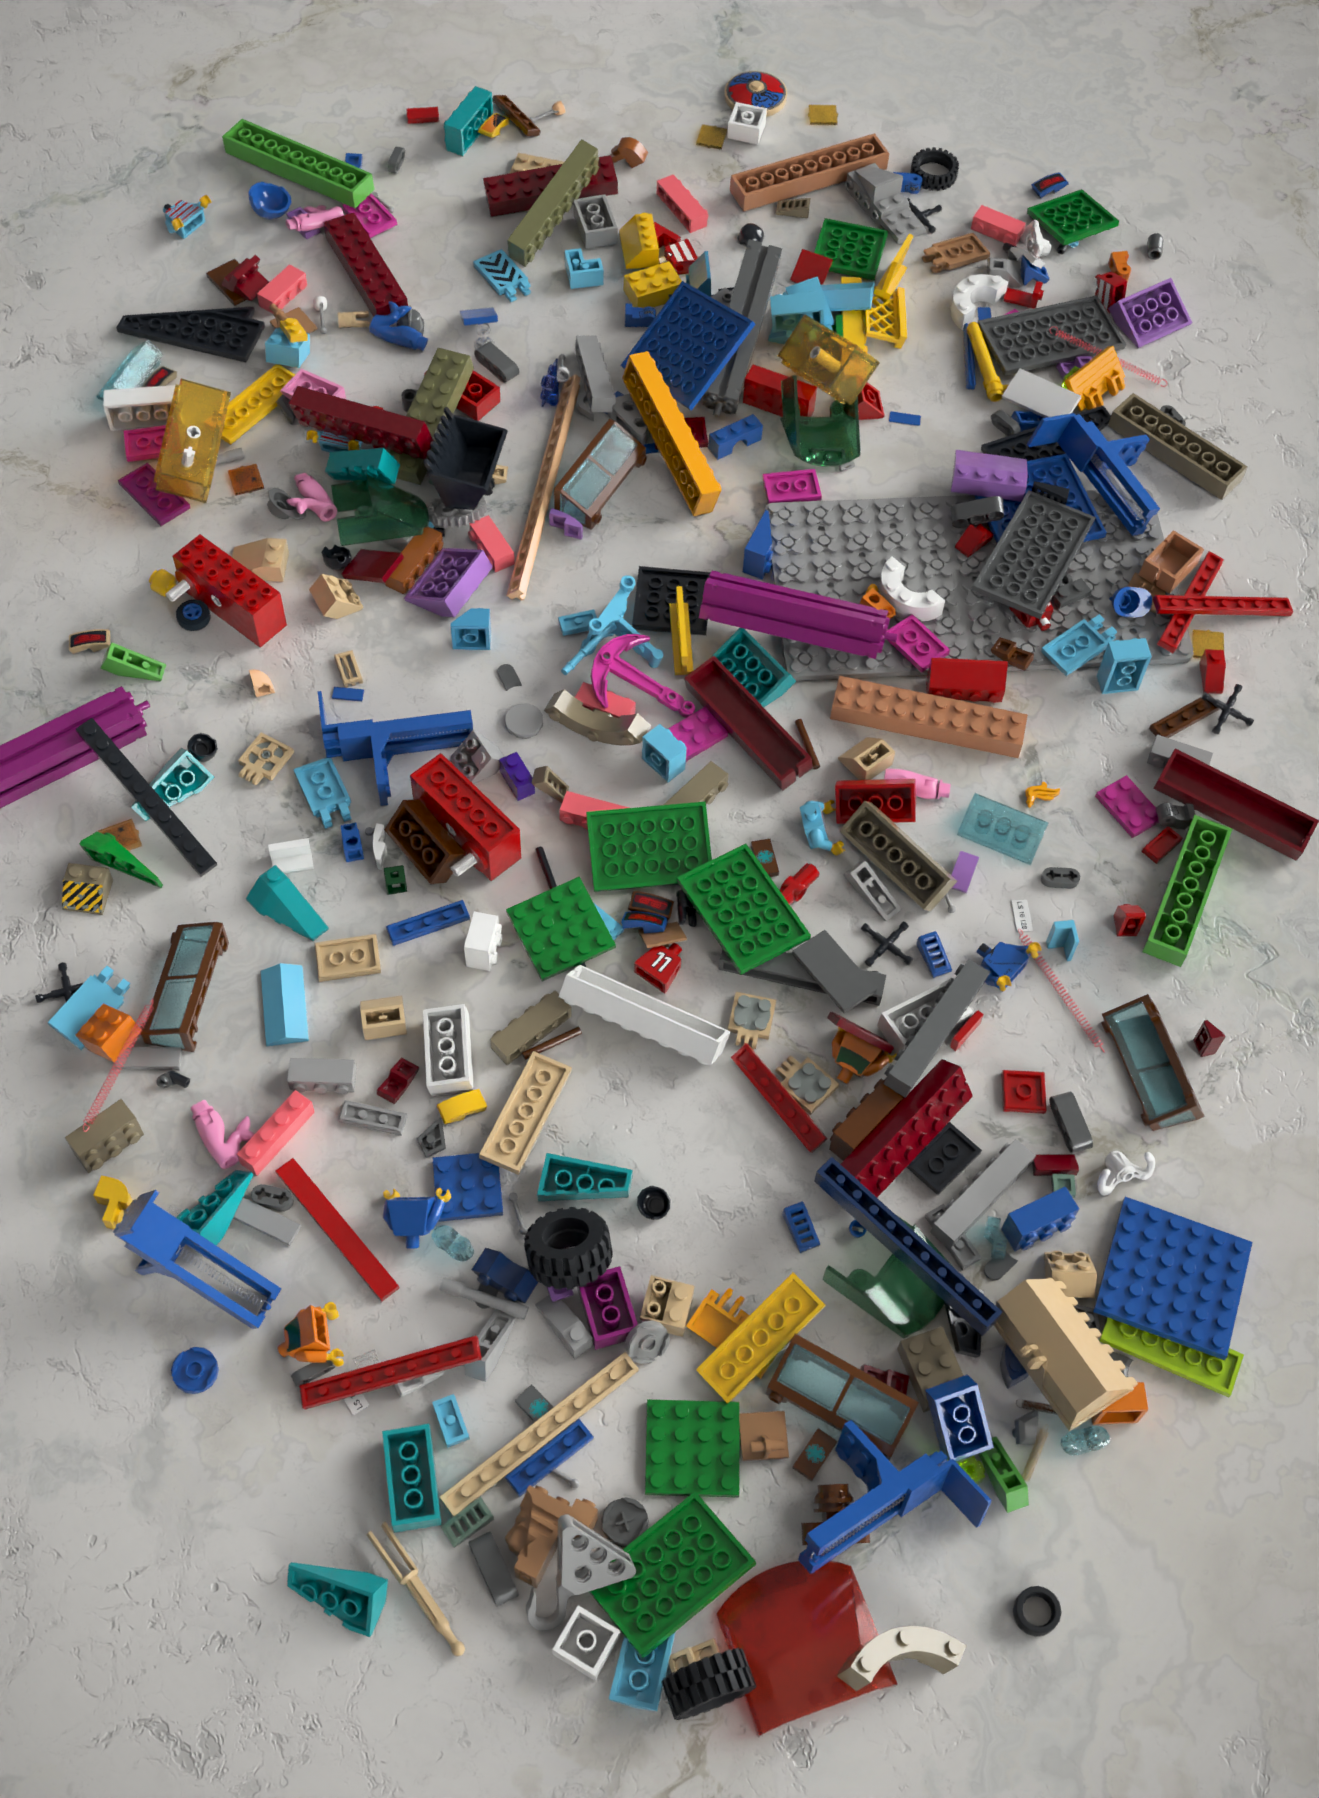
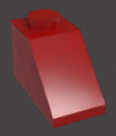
M1205 649L1199 662L1203 693L1222 694L1226 670L1224 650Z
M1118 905L1113 915L1116 935L1137 936L1146 918V913L1138 905Z

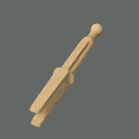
M386 1521L382 1523L381 1527L411 1570L404 1577L372 1531L368 1532L367 1537L399 1584L406 1585L433 1627L447 1640L451 1646L452 1654L454 1656L463 1655L465 1651L464 1644L458 1641L451 1631L449 1621L417 1576V1567Z

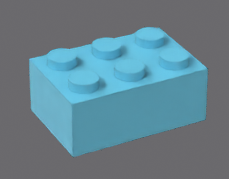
M812 290L806 293L795 292L788 295L777 294L770 296L773 332L824 327L822 291Z
M1146 638L1108 642L1097 673V680L1102 694L1139 690L1152 657Z

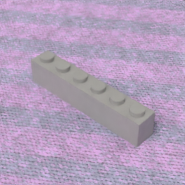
M576 336L575 354L591 412H612V407L616 403V396L613 394V385L610 384L607 364L604 363V353H601V343H598L597 336Z
M1017 1139L1011 1144L1006 1143L999 1151L1000 1155L998 1158L992 1157L986 1164L987 1169L984 1172L980 1170L972 1179L974 1182L971 1186L966 1184L959 1192L960 1197L957 1200L953 1198L945 1207L946 1211L943 1215L938 1213L932 1220L933 1227L930 1233L950 1250L1032 1164L1036 1155Z

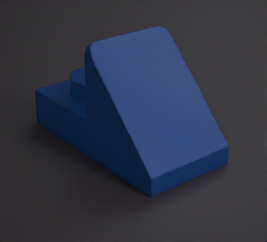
M1024 255L1021 257L1020 275L1024 286L1033 278L1044 284L1050 280L1045 267L1039 268L1031 264Z

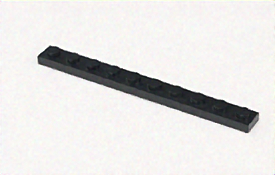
M93 718L76 728L79 736L200 877L217 866V862Z

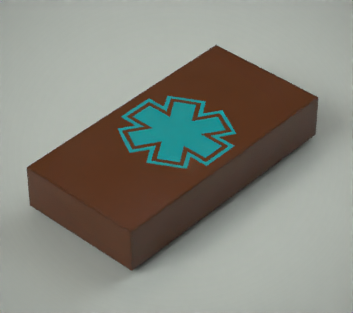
M771 839L751 841L752 852L770 877L779 876Z
M818 1428L792 1468L810 1481H813L838 1441Z

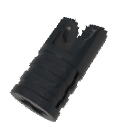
M678 890L676 892L679 925H684L686 915H688L689 926L695 927L697 925L696 909L683 890Z

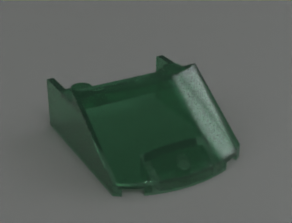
M792 375L781 381L783 417L780 420L794 456L812 465L832 467L848 463L861 455L856 377L841 383V400H835L831 403L830 417L800 416L797 376Z
M366 474L367 480H355L353 482L331 485L333 502L337 512L355 510V516L337 518L341 546L422 535L424 527H428L429 515L427 506L420 497L368 474Z
M901 1219L906 1225H908L917 1235H919L928 1245H930L939 1255H941L949 1263V1261L940 1253V1251L931 1243V1241L923 1234V1232L915 1224L911 1226L909 1223ZM894 1254L889 1257L875 1277L866 1270L855 1269L846 1278L828 1265L822 1279L903 1339L925 1328L944 1306V1300Z

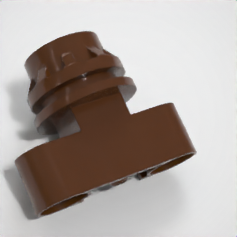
M849 1484L817 1485L818 1493L814 1498V1504H818L819 1508L814 1509V1512H822V1522L801 1523L802 1545H808L805 1541L807 1533L849 1506L850 1502H854V1498L849 1492ZM870 1534L857 1543H870Z

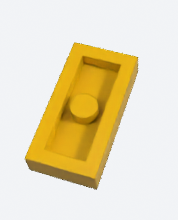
M288 318L280 321V328L291 343L308 341L307 333L297 319Z

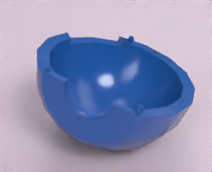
M259 182L251 186L248 192L252 209L257 215L265 219L280 218L287 213L291 205V196L282 186Z

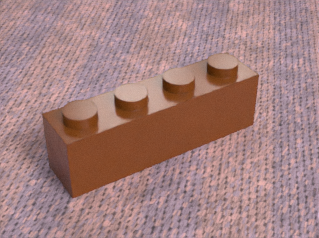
M422 525L401 552L404 559L385 582V586L405 595L408 589L413 587L415 580L423 574L425 567L433 561L435 554L443 548L442 533Z

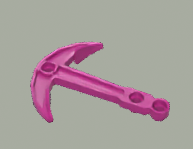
M641 634L619 636L610 640L598 651L592 664L590 676L593 692L604 709L608 708V680H606L608 672H611L655 697L658 702L671 710L678 711L683 717L687 718L695 711V706L691 701H685L683 696L668 687L662 686L619 657L623 651L627 652L639 644L650 641L649 636ZM603 655L608 656L609 659H605Z

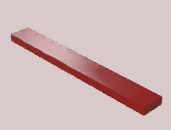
M1208 551L1184 596H1205L1224 559ZM1173 614L1157 645L1174 653L1195 614Z
M1155 595L1153 597L1157 614L1291 616L1293 614L1289 598Z
M294 1158L275 1170L279 1178L381 1302L399 1289L396 1281Z
M476 1335L299 1385L302 1408L306 1410L482 1360L478 1337Z

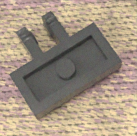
M1066 572L1052 599L1059 608H1062L1090 596L1092 591L1082 578L1072 581V577Z

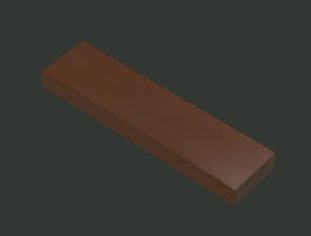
M506 95L493 96L492 101L526 136L540 135L541 130Z
M1200 697L1151 724L1149 730L1155 736L1160 735L1169 738L1213 714L1219 708Z

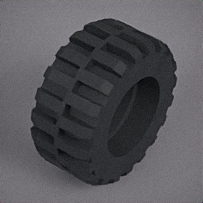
M559 1208L555 1212H547L544 1217L540 1216L536 1219L535 1224H531L524 1237V1248L529 1271L534 1276V1279L549 1288L553 1286L558 1290H562V1288L571 1290L577 1286H580V1288L584 1287L586 1283H593L598 1279V1276H602L612 1262L613 1251L608 1225H606V1221L593 1211L589 1212L586 1208Z

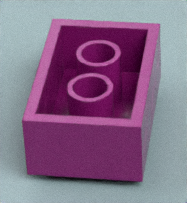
M618 1266L606 1270L593 1283H586V1286L581 1288L577 1286L588 1328L593 1337L595 1350L626 1342L629 1332L638 1325L621 1267Z

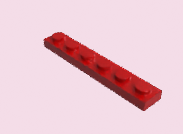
M745 1043L731 1056V1059L810 1153H813L828 1139L749 1044Z

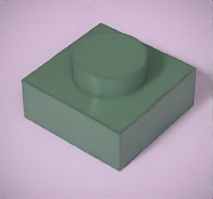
M1052 1174V1192L1066 1186L1072 1198H1075V1176L1070 1174Z

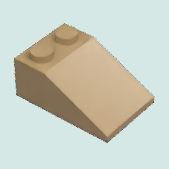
M265 538L234 547L232 558L264 581H284L289 557L286 539Z

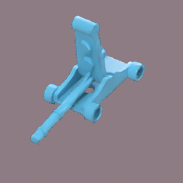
M626 575L622 577L619 591L599 618L590 620L588 636L582 641L579 652L561 669L564 675L573 670L584 657L593 654L596 646L604 638L614 634L617 637L626 634H640L623 619L624 613L627 610V598L636 584L632 576ZM644 642L632 648L637 654L645 658L652 668H657L663 658L662 650L656 649L649 642Z

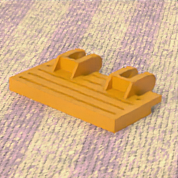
M1114 346L1105 348L1065 380L1068 390L1081 395V399L1077 404L1079 411H1083L1085 408L1090 410L1103 406L1104 403L1101 395L1106 391H1109L1112 396H1116L1119 391L1125 389L1123 380L1125 375Z
M731 1288L726 1290L717 1305L715 1301L720 1294L711 1289L686 1325L687 1328L716 1348L750 1316L743 1310H740L737 1316L734 1317L745 1300L742 1296L736 1299L729 1312L722 1309L732 1296L733 1290ZM774 1359L757 1375L758 1378L762 1379Z

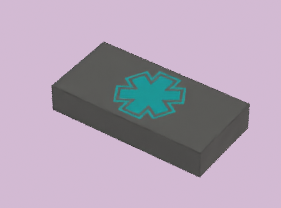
M532 1384L515 1399V1403L534 1423L554 1408Z

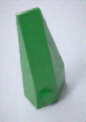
M95 832L80 841L79 845L91 860L162 888L163 884L159 878L123 847L112 834Z

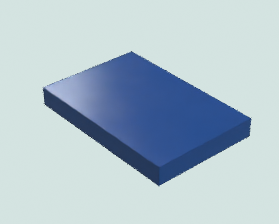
M493 307L460 311V317L465 326L495 323L498 321V315Z

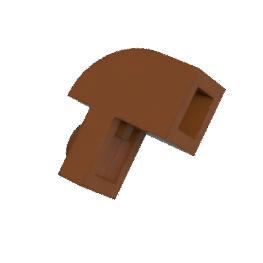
M623 137L619 144L612 148L610 155L613 163L625 159L630 167L634 168L645 162L648 151L638 140L631 137Z

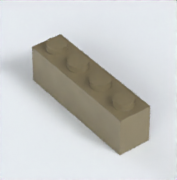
M710 761L663 805L704 801L709 805L714 801L719 792H724L728 787L729 774Z
M556 990L551 994L544 995L539 1003L528 1007L522 1016L518 1019H512L506 1028L502 1031L498 1030L492 1035L490 1039L491 1049L508 1066L521 1056L522 1052L530 1049L572 1017L571 1006L559 997V993Z

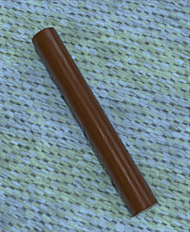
M797 719L795 724L806 752L812 758L813 769L820 768V763L802 719Z
M579 1026L522 1052V1056L527 1060L533 1051L540 1054L582 1034Z

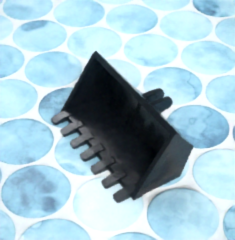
M444 407L446 417L444 415L441 416L442 424L437 426L439 433H434L436 442L432 441L430 444L434 453L432 450H428L427 455L430 461L424 459V465L445 508L474 510L483 495L490 496L493 493V488L495 487L493 474L508 430L455 415L448 407Z

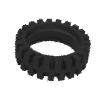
M932 147V150L926 148V150L922 149L914 155L910 173L918 174L922 177L921 187L924 186L926 190L930 188V191H934V188L937 191H940L941 188L945 190L947 187L950 188L951 185H954L958 175L959 162L956 156L953 157V153L948 154V150L942 151V148L936 150V147ZM927 163H937L946 167L949 172L943 175H931L924 172L920 166Z

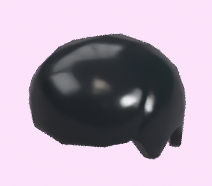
M754 223L745 224L738 235L739 243L748 244L749 239L762 243L764 239L762 228Z
M334 545L332 549L324 547L321 552L325 565L332 570L345 568L352 559L350 550L346 547Z
M204 733L194 734L189 739L187 745L188 752L200 762L211 760L218 750L216 739Z
M649 1186L642 1189L637 1197L638 1210L647 1219H662L670 1210L671 1199L662 1188Z

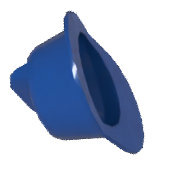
M1123 587L1115 591L1113 596L1109 598L1112 601L1115 612L1124 617H1142L1150 611L1152 606V596L1143 588Z

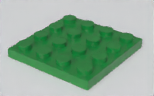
M1082 189L1027 209V214L1032 219L1037 220L1039 225L1063 246L1110 230L1119 225V220Z
M824 218L814 253L833 259L829 269L830 272L875 281L888 237V230Z
M580 876L506 909V913L542 982L616 948V944Z
M647 1399L645 1495L690 1496L693 1492H696L700 1497L739 1498V1402Z

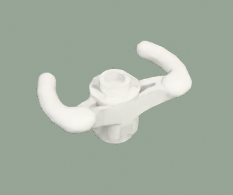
M1033 220L1024 230L1020 241L1025 242L1031 232L1032 238H1029L1026 244L1028 252L1038 257L1047 256L1051 251L1052 245L1048 240L1043 239L1038 221Z
M1113 1151L1109 1153L1105 1158V1165L1108 1169L1102 1170L1097 1182L1099 1193L1102 1196L1109 1195L1118 1183L1127 1182L1134 1177L1141 1180L1150 1178L1155 1168L1153 1155L1150 1152L1144 1153L1147 1166L1143 1169L1131 1163L1122 1152Z

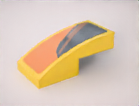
M495 113L481 125L478 133L490 138L500 135L501 128L509 125V118Z

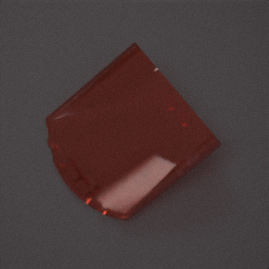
M800 1561L775 1566L754 1576L741 1585L723 1603L716 1614L728 1650L735 1648L743 1649L757 1686L752 1692L744 1694V1698L758 1737L792 1721L868 1693L889 1687L893 1688L898 1685L889 1662L885 1663L878 1670L871 1683L858 1691L837 1677L840 1668L848 1657L859 1647L879 1635L850 1565L829 1561L812 1574L806 1570Z

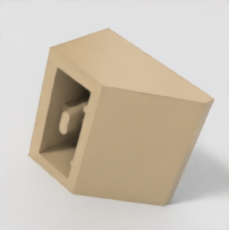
M321 574L309 588L323 616L339 619L364 608L359 596L352 588L351 582L346 579L343 580L332 575Z
M867 737L839 756L838 760L859 780H871L893 764L895 751L883 739Z
M402 995L360 1001L365 1040L407 1034Z
M1059 1250L1044 1252L1045 1279L1053 1278L1054 1281H1062L1067 1287L1062 1291L1066 1297H1095L1097 1272L1089 1254L1080 1251L1064 1253Z
M651 1275L640 1319L642 1321L654 1320L660 1322L669 1334L683 1337L695 1286Z

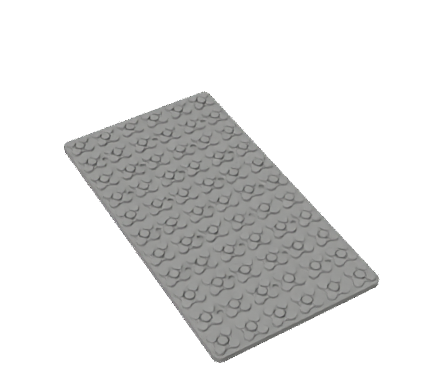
M1123 489L1122 491H1123L1124 493H1127L1125 496H1127L1128 498H1130L1129 501L1131 502V500H1132V503H1134V505H1136L1135 508H1138V510H1140L1139 513H1143V511L1141 510V508H1140V507L1138 506V504L1134 501V499H1133V498L1131 497V495L1127 492V490H1126V489ZM1145 489V490L1149 493V495L1153 498L1152 493H1151L1149 490ZM1087 490L1086 492L1107 532L1106 537L1083 542L1067 570V573L1072 577V581L1080 578L1084 580L1092 591L1091 595L1062 608H1059L1051 599L1050 602L1053 606V613L1049 620L1051 626L1045 631H1041L1038 625L1027 628L1009 609V606L971 591L974 582L997 545L993 536L990 542L969 558L955 548L956 543L968 527L955 528L952 526L951 507L955 504L976 500L974 495L770 503L765 507V510L769 511L771 551H773L771 563L774 585L860 604L861 598L865 595L870 584H875L879 589L883 566L889 558L894 557L905 567L901 582L905 588L917 593L933 590L945 600L941 616L921 622L950 649L949 655L945 658L1003 661L991 652V648L1001 637L1016 642L1019 649L1034 653V659L1026 670L1058 669L1041 652L1042 647L1083 619L1089 622L1099 614L1104 618V622H1102L1103 627L1097 630L1100 634L1113 627L1117 630L1114 640L1146 638L1152 656L1149 665L1188 663L1194 654L1188 628L1174 653L1157 645L1173 614H1157V612L1149 611L1146 615L1135 618L1120 616L1115 612L1112 601L1109 598L1118 589L1128 587L1134 573H1140L1144 560L1164 541L1158 514L1153 515L1146 525L1147 528L1143 534L1132 536L1097 490ZM988 523L981 524L983 527H985L987 530L991 532ZM1177 587L1170 594L1166 592L1165 595H1179ZM894 616L889 621L887 630L904 619ZM781 637L785 669L796 681L839 679V676L869 678L927 675L929 670L928 668L921 673L887 640H885L882 653H878L876 659L868 656H860ZM1106 649L1079 668L1100 667ZM1010 664L1007 667V671H1023Z

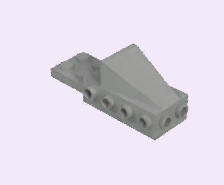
M875 163L847 173L845 189L879 229L884 227L885 230H888V233L897 244L904 242L909 234L914 235L913 238L925 234L926 228L909 209V201L901 194L902 175L882 170Z

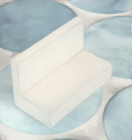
M309 838L268 844L272 867L276 865L283 873L314 869Z

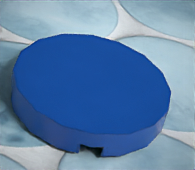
M192 1347L178 1354L173 1361L171 1369L173 1381L177 1387L183 1392L190 1394L201 1393L212 1387L219 1372L218 1362L212 1352L202 1347Z

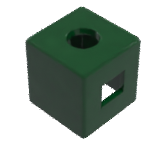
M404 866L384 868L387 895L407 892ZM393 884H400L401 887H394V888H393L392 885H393Z

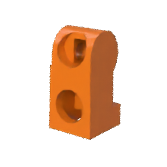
M1128 251L1111 252L1108 262L1111 272L1128 281L1131 273V267L1127 265Z
M874 588L861 598V605L874 607L878 610H887V617L890 620L896 615L894 607Z

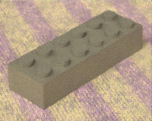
M864 801L840 829V832L924 910L932 911L957 882L955 878L873 803Z

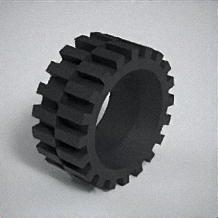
M742 1648L730 1649L723 1653H716L711 1657L702 1658L700 1661L690 1663L688 1666L670 1673L661 1680L674 1720L687 1719L703 1712L706 1713L714 1708H719L726 1703H731L735 1699L745 1696L744 1694L752 1692L757 1687Z

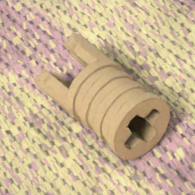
M338 312L339 328L369 327V321H356V318L369 317V312Z

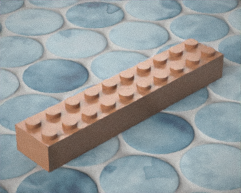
M875 133L733 174L730 179V192L744 212L847 181V173L873 163L880 169L885 170L888 166L889 152Z
M839 676L830 719L1019 758L1028 714Z

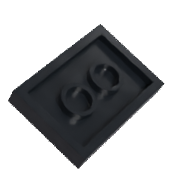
M949 1122L912 1160L907 1168L935 1194L939 1195L981 1154L982 1150Z

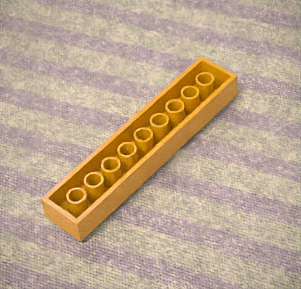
M648 351L629 355L622 380L693 516L713 512L721 493V486L716 481L713 470L706 462V457L702 454L698 442L691 433L690 427L687 426L683 414L679 411L676 400L670 394L669 387L665 384L661 372L658 371L655 361L651 358Z

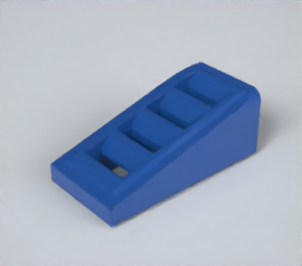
M1014 411L1011 416L1019 424L1020 432L1037 427L1043 417L1029 411Z
M934 931L919 936L916 945L932 977L952 972L951 965L937 932ZM938 956L940 957L939 959H936V960H933V961H932V958H935V957H938ZM943 963L944 966L935 969L934 966Z
M801 1201L784 1208L783 1218L799 1252L802 1253L820 1246V1241L804 1202ZM801 1220L804 1221V1223L799 1224V1225H797V1226H795V1224H794V1223L799 1222V1221H801ZM806 1228L808 1229L807 1232L798 1234L799 1231L804 1230ZM811 1236L812 1240L804 1243L801 1242L802 1239H805L807 1237Z

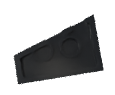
M944 1301L956 1353L974 1358L981 1356L982 1335Z

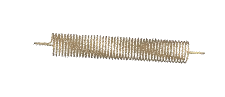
M1044 1428L1041 1430V1435L1038 1434L1039 1436L1036 1438L1032 1449L1034 1454H1030L1031 1456L1029 1457L1031 1459L1028 1458L1029 1461L1026 1463L1025 1472L1023 1471L1022 1478H1025V1481H1027L1030 1475L1032 1476L1035 1468L1033 1465L1035 1461L1037 1463L1043 1448L1041 1445L1045 1443L1043 1442L1046 1441L1044 1439H1047L1045 1431L1038 1444L1045 1430Z

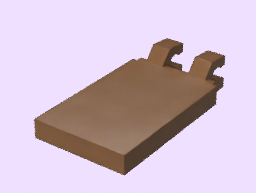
M974 233L932 244V247L924 249L925 255L922 256V260L925 263L932 262L934 266L930 270L933 273H939L943 269L951 270L989 259L991 253Z

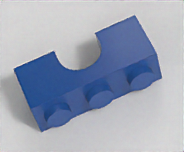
M754 414L710 433L708 449L719 460L732 454L734 445L740 440L746 446L762 440L763 425Z

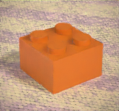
M103 1003L75 1036L89 1051L115 1063L119 1053L124 1052L120 1051L124 1047L131 1031L132 1035L135 1034L132 1029L136 1022L130 1015Z
M1137 1382L1138 1385L1133 1387V1391L1091 1417L1092 1425L1138 1423L1149 1410L1144 1382Z

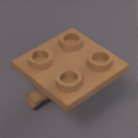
M274 303L269 306L275 319L270 320V324L275 329L280 328V321L293 318L298 320L306 333L309 334L317 330V326L300 307L284 313Z
M785 1411L739 1414L742 1461L789 1458Z

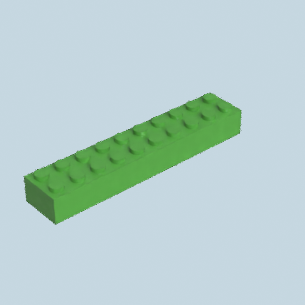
M241 119L222 136L227 154L353 208H356L375 190L372 173L247 120Z

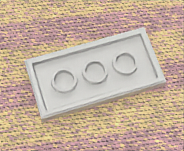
M1019 369L1003 393L1002 399L1043 418L1071 414L1080 401L1081 395L1023 369Z

